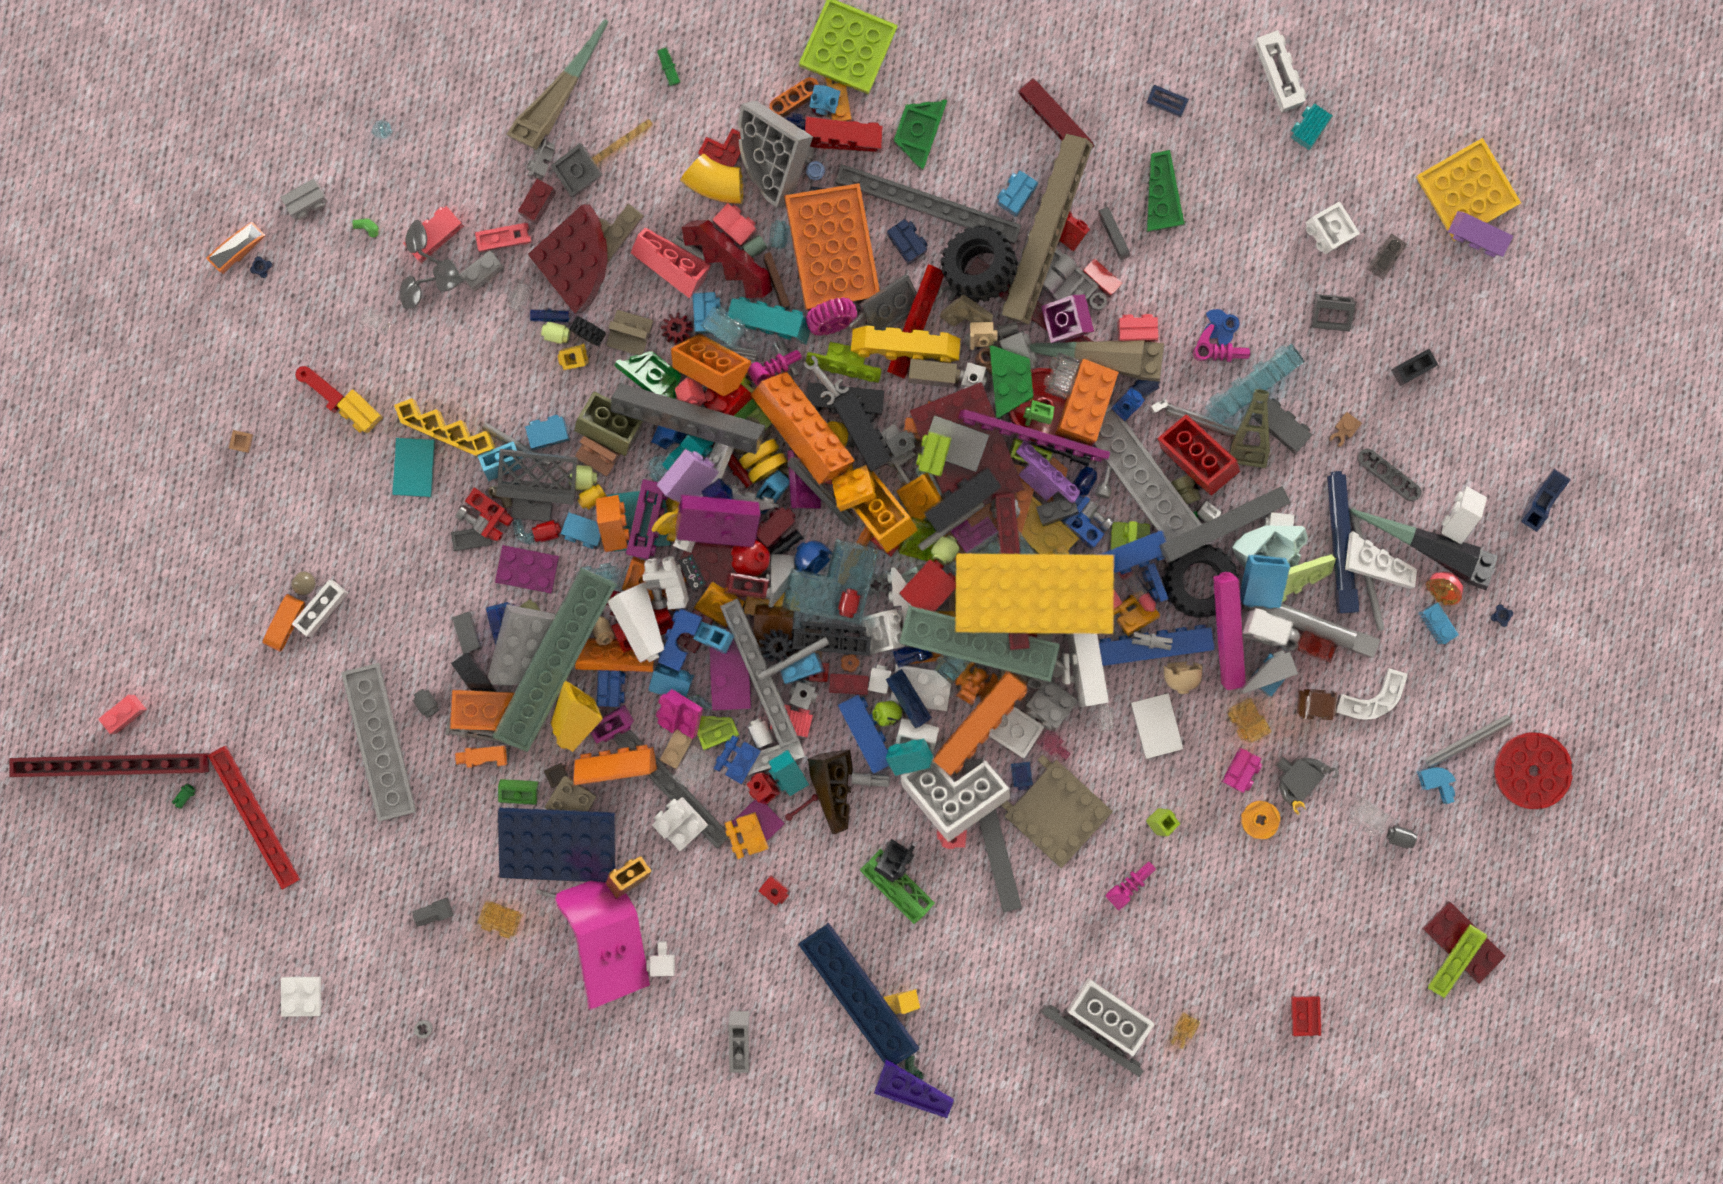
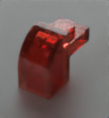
M1305 630L1299 639L1297 650L1308 656L1331 663L1337 645L1330 640L1317 637L1312 632Z

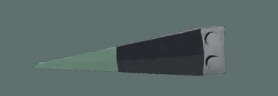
M1355 509L1350 510L1351 514L1403 541L1457 575L1466 583L1487 590L1498 558L1497 555L1481 550L1479 546L1465 542L1460 544L1449 537Z

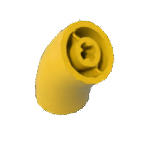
M702 154L680 178L684 185L706 198L730 204L743 203L741 167L722 165Z

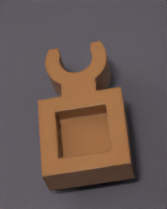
M1345 412L1334 427L1338 432L1332 434L1329 441H1332L1334 437H1338L1340 442L1337 447L1342 446L1345 442L1344 437L1346 436L1350 439L1362 423L1348 412Z

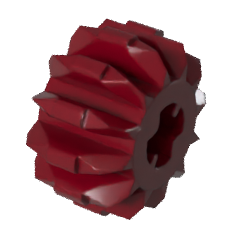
M677 312L676 318L669 314L670 321L665 318L663 319V322L667 325L661 326V330H665L662 336H668L666 340L668 343L674 339V345H678V340L682 343L684 342V337L687 339L691 338L687 332H693V328L689 327L692 325V322H686L688 318L686 315L680 319V313ZM673 326H682V329L680 328V332L677 333L676 331H672V329H674Z

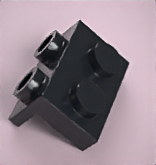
M891 839L874 871L891 882H894L898 877L902 878L907 871L905 865L909 864L914 857L912 852L915 846L911 845L907 849Z

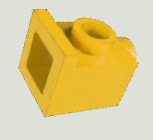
M585 344L563 348L559 351L558 362L562 365L563 370L583 367L589 363ZM574 353L576 359H572L570 354Z

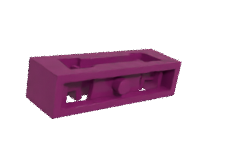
M642 480L626 551L628 556L646 560L651 559V556H655L657 546L654 545L655 538H659V533L657 531L653 532L652 527L664 515L665 508H662L663 500L667 501L668 498L657 486L659 482ZM648 491V502L655 503V496L658 495L656 505H653L647 536L649 538L647 547H644L646 538L640 536L638 537L637 546H635L637 534L640 535L647 506L645 499Z

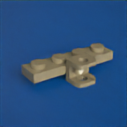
M629 203L612 225L605 219L599 218L607 243V264L644 217L641 212Z

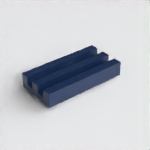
M1153 85L1146 103L1181 118L1189 99ZM1155 91L1183 102V104H1178L1154 93ZM1152 98H1155V99H1157V100H1159V101H1162V102H1164V103H1166V104H1169V105H1171V106H1174V107L1180 109V111H1178V110H1176V109H1174V108H1171V107H1169V106H1166V105H1164V104H1162V103H1159V102H1157V101H1154V100H1152Z

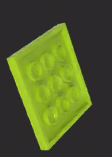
M826 0L800 59L799 67L869 95L898 25L840 1Z

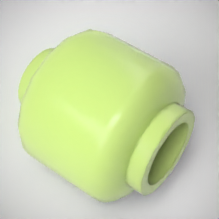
M577 465L575 490L591 488L593 484L597 483V473L593 472L592 467L589 465Z
M947 535V537L943 536L937 540L931 549L933 559H936L942 565L952 563L960 550L959 545L956 543L957 539Z

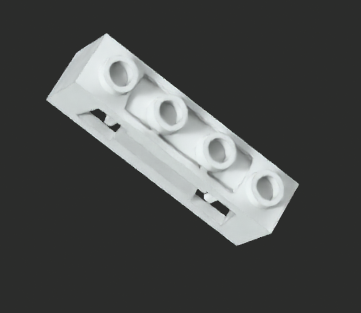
M1277 30L1258 37L1254 44L1281 113L1302 106L1306 101V93L1304 88H1301L1299 85L1298 72L1292 67V56L1285 49L1286 41L1284 36L1280 35ZM1276 53L1278 54L1277 60L1288 86L1284 90L1281 88L1283 83L1273 60V56Z

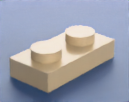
M676 730L660 761L677 769L693 739Z

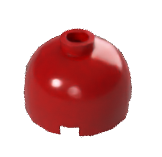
M755 540L754 547L735 545L731 551V555H733L732 567L737 574L756 577L764 573L770 564L769 550L759 540Z

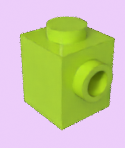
M1158 808L1146 820L1156 835L1168 837L1180 825V822L1170 809Z

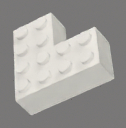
M933 759L930 768L900 776L902 787L948 842L1010 799L1008 786L986 761L956 782Z

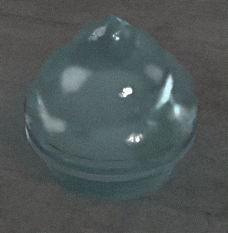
M383 120L376 121L371 130V133L380 139H386L392 132L389 122Z

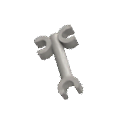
M812 356L811 358L815 362L814 365L809 366L805 362L804 367L808 371H813L828 391L823 392L821 398L830 396L831 400L827 405L831 406L835 399L841 394H846L849 388L839 389V385L843 383L842 379L838 380L834 386L819 368L817 358Z

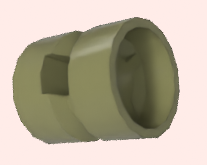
M1189 475L1171 482L1187 505L1202 499L1198 489L1193 488L1195 481Z

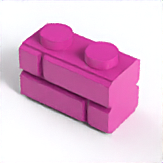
M1239 748L1221 782L1242 793L1245 790L1249 791L1254 782L1251 780L1254 773L1258 774L1263 764L1260 763L1262 759L1243 748Z

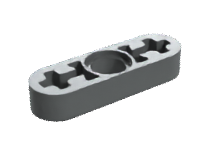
M1105 207L1098 210L1099 217L1119 259L1124 260L1130 257L1129 249L1110 209Z

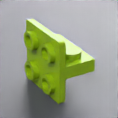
M1129 521L1128 523L1113 522L1110 550L1150 535V524L1137 523L1135 521Z

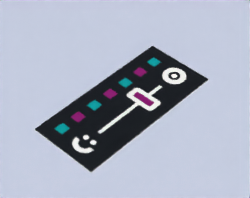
M692 554L678 560L692 591L706 585Z

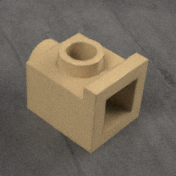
M970 322V350H974V347H990L993 345V342H997V330L993 329V322Z

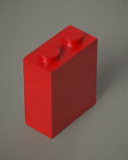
M930 559L899 592V595L913 607L935 612L956 589V577L950 572L947 575L942 570L944 566L936 559L934 561Z

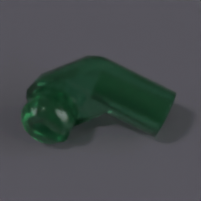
M915 1055L906 1058L905 1071L923 1080L924 1074L914 1066Z

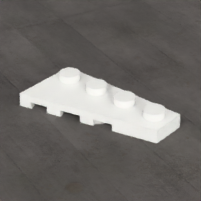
M1355 532L1349 533L1345 570L1405 588H1415L1417 569L1399 558H1393L1384 549L1380 550L1373 546V543L1369 540H1363L1358 537L1359 534Z

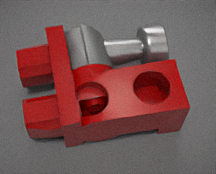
M475 487L465 502L481 512L480 515L476 517L470 514V509L463 505L455 516L460 521L465 519L474 527L476 532L485 538H490L497 542L504 535V533L496 529L500 522L509 527L514 521L505 508Z

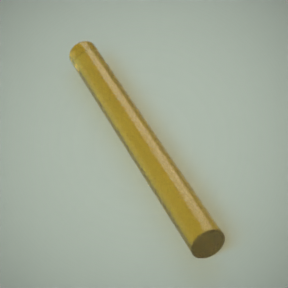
M648 118L592 157L596 164L651 127L653 123Z

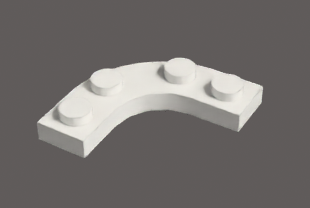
M1388 668L1379 694L1368 700H1360L1340 694L1336 713L1363 720L1375 719L1386 714L1398 703L1408 674Z

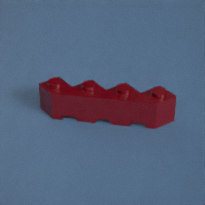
M693 220L681 227L685 246L702 245L705 263L722 262L726 281L743 280L746 298H763L773 291L769 271L754 262L755 259L744 250L741 251L735 246L734 241L726 234L720 233L714 228L712 222L709 220Z

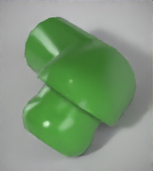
M356 219L352 221L353 229H365L368 232V236L372 238L379 235V228L371 219Z

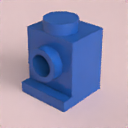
M1131 387L1116 401L1111 409L1121 419L1126 421L1143 404L1145 399L1138 391Z

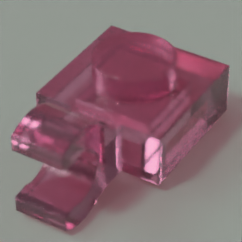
M1048 730L1037 742L1051 756L1056 752L1066 760L1071 755L1061 746L1064 740L1052 730Z

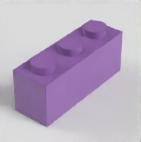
M1460 211L1457 212L1448 230V233L1454 235L1453 239L1462 243L1464 240L1470 242L1468 246L1476 250L1482 248L1486 250V255L1493 258L1496 255L1503 257L1513 238V235Z

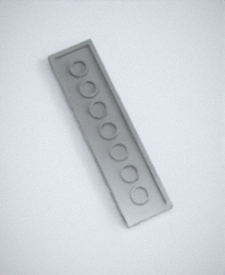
M1113 404L1109 405L1094 446L1110 452L1109 459L1105 461L1156 530H1163L1167 541L1202 525L1128 424L1111 409Z
M380 663L341 672L378 822L417 812Z

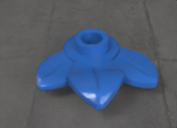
M1213 309L1206 312L1210 323L1205 329L1211 324L1214 325L1210 339L1218 338L1219 345L1230 343L1233 339V333L1240 326L1239 319L1233 314L1227 315L1221 309ZM1227 321H1232L1233 327H1228Z

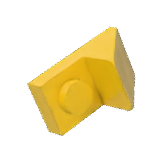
M916 989L883 997L895 1014L902 1013L903 1015L920 1008Z

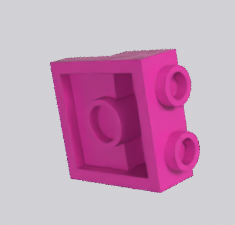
M673 689L667 694H663L658 701L661 707L656 713L658 718L657 724L671 733L679 730L691 739L696 737L703 708Z

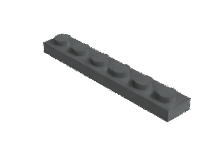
M1053 1005L1049 1007L1043 1006L1041 1009L1042 1014L1138 1077L1142 1075L1144 1070L1140 1067V1062L1134 1058H1131V1060L1125 1058L1123 1051L1117 1047L1113 1050L1107 1046L1109 1042L1100 1036L1096 1039L1091 1035L1093 1033L1085 1026L1082 1028L1075 1025L1077 1021L1067 1015L1064 1018L1059 1014L1060 1010Z

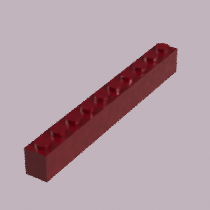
M209 753L9 758V777L209 772Z

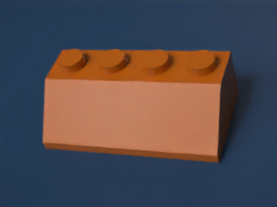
M700 333L671 348L674 369L722 396L728 395L739 388L751 365L750 360Z
M648 744L636 746L634 750L624 747L617 749L618 752L610 753V750L599 751V755L592 756L591 752L580 754V757L575 759L574 785L651 774L657 770L654 747H648Z

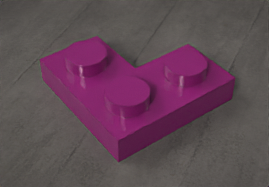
M989 517L973 527L965 520L951 530L966 554H970L998 534V530Z

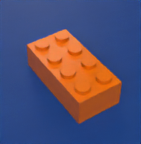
M1082 359L1077 366L1055 434L1092 446L1097 440L1119 372Z

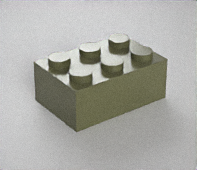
M594 391L579 414L574 431L626 456L642 430L644 421L611 412V399Z

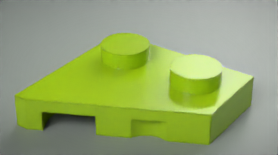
M701 716L697 735L703 750L717 746L727 740L729 741L732 735L740 736L733 718Z

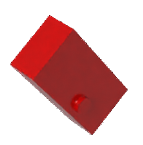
M1187 414L1157 438L1161 450L1210 496L1240 472L1237 460Z

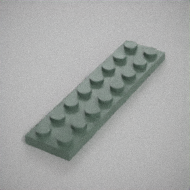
M908 606L899 644L1051 682L1060 647L1058 643L1029 636V649L1010 650L1009 633L956 632V617L913 606Z

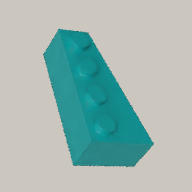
M739 297V299L732 298L726 320L733 325L755 331L759 328L760 332L774 335L775 332L778 336L790 341L793 337L804 345H807L810 335L806 317L801 311L792 310V312L785 311L786 308L777 305L772 308L768 307L767 303L761 301L751 303L750 299Z

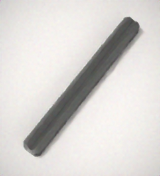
M797 457L789 459L787 462L788 466L846 526H851L855 522V518L847 509L840 512L837 507L836 498L823 484L819 485Z

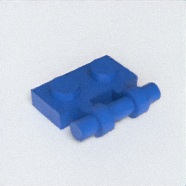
M732 735L730 740L726 741L724 745L726 747L721 756L718 755L714 769L720 772L722 767L726 766L728 770L725 775L742 785L761 751L745 741L741 748L736 746L739 738ZM733 750L737 755L731 763L727 759Z

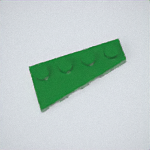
M1166 150L1151 153L1147 232L1184 226L1185 223L1171 152Z

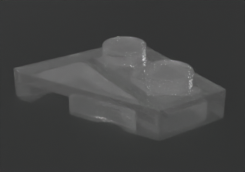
M692 745L671 778L686 788H690L716 772L717 770L714 769L717 761Z

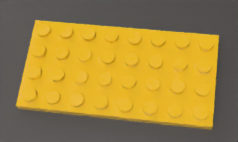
M956 554V632L1113 634L1114 555Z

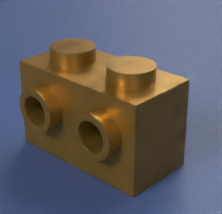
M641 856L635 860L630 859L623 865L624 867L619 870L615 869L608 874L609 877L605 884L616 899L648 879L652 871Z

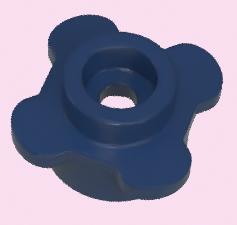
M257 256L250 267V272L260 275L261 278H266L268 270L272 268V262L265 261L262 257Z
M1499 604L1496 606L1495 613L1491 615V620L1500 623L1502 627H1506L1511 617H1513V611Z

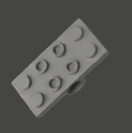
M1056 248L1042 288L1056 301L1071 295H1085L1087 300L1099 285L1079 269L1073 259L1066 254H1062Z

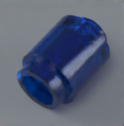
M1084 467L1079 471L1072 484L1080 490V496L1089 494L1097 480V472L1091 467Z

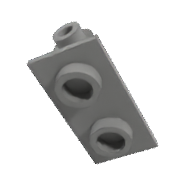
M543 139L537 150L534 149V158L527 165V176L535 174L534 178L539 180L545 177L549 165L544 163L543 160L551 161L555 151L553 143L548 142L545 144L547 140Z

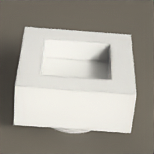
M1206 500L1197 514L1203 521L1208 522L1218 517L1221 512Z

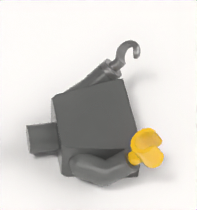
M1282 757L1276 763V766L1283 771L1278 778L1280 780L1279 788L1282 798L1293 807L1297 815H1300L1297 810L1298 807H1303L1306 810L1303 801L1325 777L1324 774H1331L1333 771H1336L1335 775L1332 776L1333 779L1339 774L1337 768H1330L1325 763L1313 758H1296L1290 763L1286 758Z

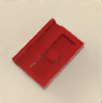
M1291 996L1292 1036H1321L1320 996Z

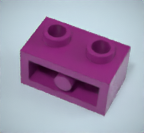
M623 705L602 716L603 719L590 733L596 744L601 741L608 742L618 732L623 734L630 730L634 720L627 707Z

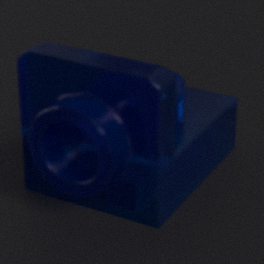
M1030 762L1012 763L1013 787H1018V790L1029 789V786L1033 785Z

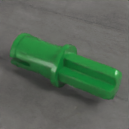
M668 48L659 49L657 53L669 86L681 83L675 69L676 64L673 63Z

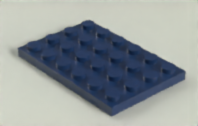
M499 807V878L579 882L598 881L606 883L609 877L608 874L616 869L615 813Z

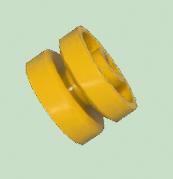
M775 439L761 444L756 454L748 452L739 459L744 469L754 467L748 473L753 484L770 477L788 462L783 453L772 456L779 449Z

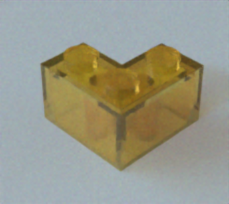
M1246 698L1228 708L1229 713L1227 715L1232 724L1236 723L1238 727L1236 732L1241 741L1244 740L1247 743H1252L1272 732L1264 716L1259 714L1251 698Z

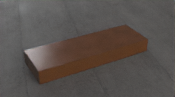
M771 252L766 253L763 256V261L767 271L770 273L771 283L780 306L788 310L790 303Z

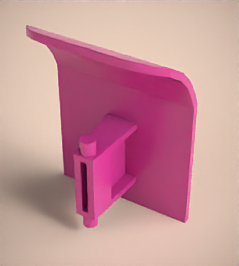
M588 881L557 893L555 897L557 907L568 920L576 936L589 1009H594L650 986L638 914L628 895L625 893L616 899L605 882Z

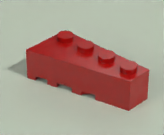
M806 117L805 132L813 136L810 144L812 148L881 152L883 126L879 125V123L869 122L864 124L857 121L847 122Z

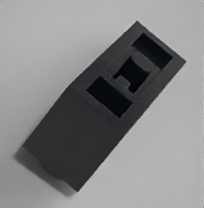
M466 652L451 663L470 690L498 692L470 652Z

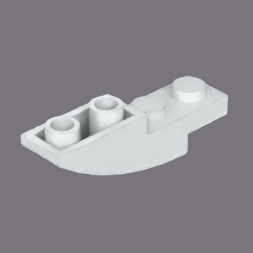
M893 567L891 572H887L888 584H892V591H889V603H893L894 607L901 606L898 614L901 616L904 626L908 606L911 605L899 595V592L907 584L900 573Z

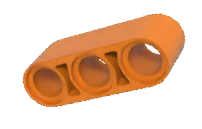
M808 77L770 102V110L775 112L773 108L776 105H781L783 110L775 113L784 118L811 100L813 91L808 92L805 90V87L807 85H818L817 80ZM791 95L799 96V100L796 102L790 101L789 98Z
M287 594L283 598L262 643L281 652L295 627L292 623L301 614L306 603Z

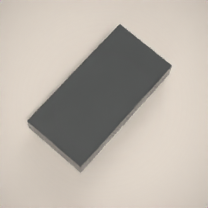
M474 528L451 532L454 551L492 545L490 538H485L476 532Z

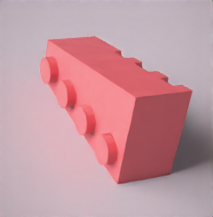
M644 228L638 234L631 250L633 256L688 298H691L704 283L711 264L705 263L704 260L647 228Z

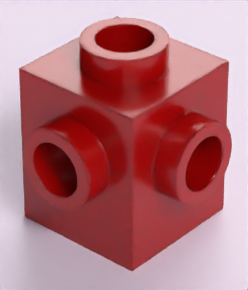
M757 773L746 784L750 789L749 794L758 803L767 805L781 793L775 785L776 780L770 774Z

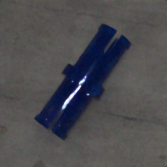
M548 308V310L531 309L530 322L569 323V310L559 311L552 310V308Z

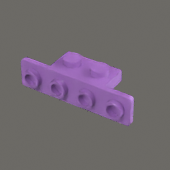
M1023 441L1016 452L1029 465L1019 473V476L1046 501L1059 491L1071 503L1075 502L1080 494V490L1053 467L1046 458L1040 455L1032 445Z

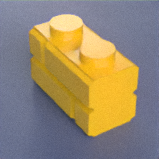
M353 389L337 404V407L341 409L338 413L346 420L350 418L354 422L352 426L359 433L363 431L368 434L383 418Z

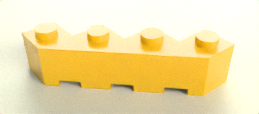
M863 326L852 330L851 351L863 358L878 353L885 356L888 360H896L897 357L907 356L916 360L933 358L943 363H951L959 360L961 339L944 332H940V336L930 335L929 331L922 330L904 333L899 328L886 327V330L882 331L874 330V326Z
M412 398L394 405L400 423L473 456L478 457L480 454L495 449L489 432L484 431L470 436L466 423L462 420L446 426L441 412L437 409L421 415L417 402Z

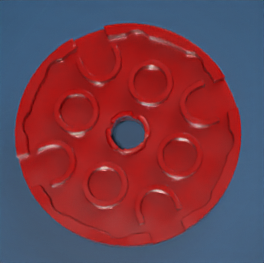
M1522 733L1508 740L1498 752L1494 765L1496 784L1503 796L1511 803L1526 809H1544L1560 801L1569 790L1573 778L1572 760L1566 748L1557 739L1544 733ZM1532 765L1538 768L1536 776H1531L1529 773V767Z

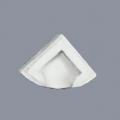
M1163 399L1152 405L1150 411L1152 414H1155L1169 404L1166 399Z

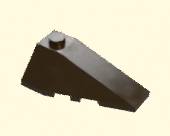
M847 749L820 753L808 758L810 778L831 833L835 835L847 830L850 805L847 803V794L851 793L848 779L849 775H852L853 772L851 751Z

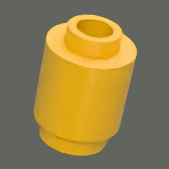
M597 484L578 494L580 498L577 500L583 509L587 508L590 510L596 506L597 498L607 497L600 484Z

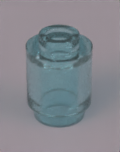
M775 220V223H771L769 235L771 248H786L790 227L786 225V221Z

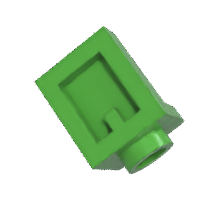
M1032 400L1030 407H1026L1023 418H1026L1025 426H1029L1032 419L1051 424L1055 407Z

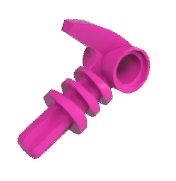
M1212 324L1202 332L1196 347L1193 349V357L1200 362L1208 358H1212L1213 361H1216L1217 358L1223 361V358H1226L1227 362H1231L1232 359H1249L1250 357L1249 348L1232 347V343H1228L1227 347H1224L1223 344L1220 347H1217V344H1211L1209 338L1214 329ZM1198 348H1205L1207 355L1205 357L1200 356Z
M798 350L785 356L779 353L775 357L776 360L771 358L770 363L768 361L764 362V366L759 362L752 363L747 371V375L758 386L761 381L774 377L775 372L780 374L781 369L783 372L788 371V366L800 360L802 356Z
M1147 862L1136 873L1131 871V878L1126 877V882L1122 881L1120 883L1121 887L1118 884L1115 885L1105 897L1119 911L1131 900L1129 895L1132 897L1134 895L1133 891L1137 892L1139 890V885L1141 887L1145 886L1143 881L1156 868L1150 862Z

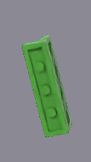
M879 849L862 866L860 871L915 924L929 911L935 902L906 873L902 878L898 877L899 880L891 882L874 871L877 865L875 860L878 856L881 857L883 853ZM904 885H908L912 889V894L905 890ZM918 899H922L927 906L923 908L919 904Z

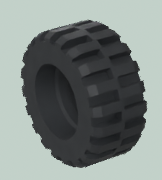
M978 225L974 226L973 229H970V227L964 229V232L961 234L958 232L954 235L955 238L953 240L950 239L947 243L948 248H944L942 253L944 257L941 258V270L951 289H953L956 295H965L977 303L980 300L986 302L990 301L989 298L994 297L995 299L999 297V293L1005 292L1008 289V284L1011 285L1013 283V275L1017 274L1016 266L1018 261L1008 239L999 230L992 229L990 226L982 228ZM982 253L994 254V260L986 271L977 275L964 274L967 263L973 257Z
M1206 544L1170 561L1165 568V576L1163 577L1164 589L1170 604L1172 603L1177 611L1183 612L1186 616L1203 618L1216 615L1215 594L1206 599H1197L1190 596L1184 588L1183 576L1191 565L1205 563L1210 565L1218 576L1221 573L1229 572L1239 579V574L1236 573L1237 567L1230 560L1231 557L1223 553L1222 549Z

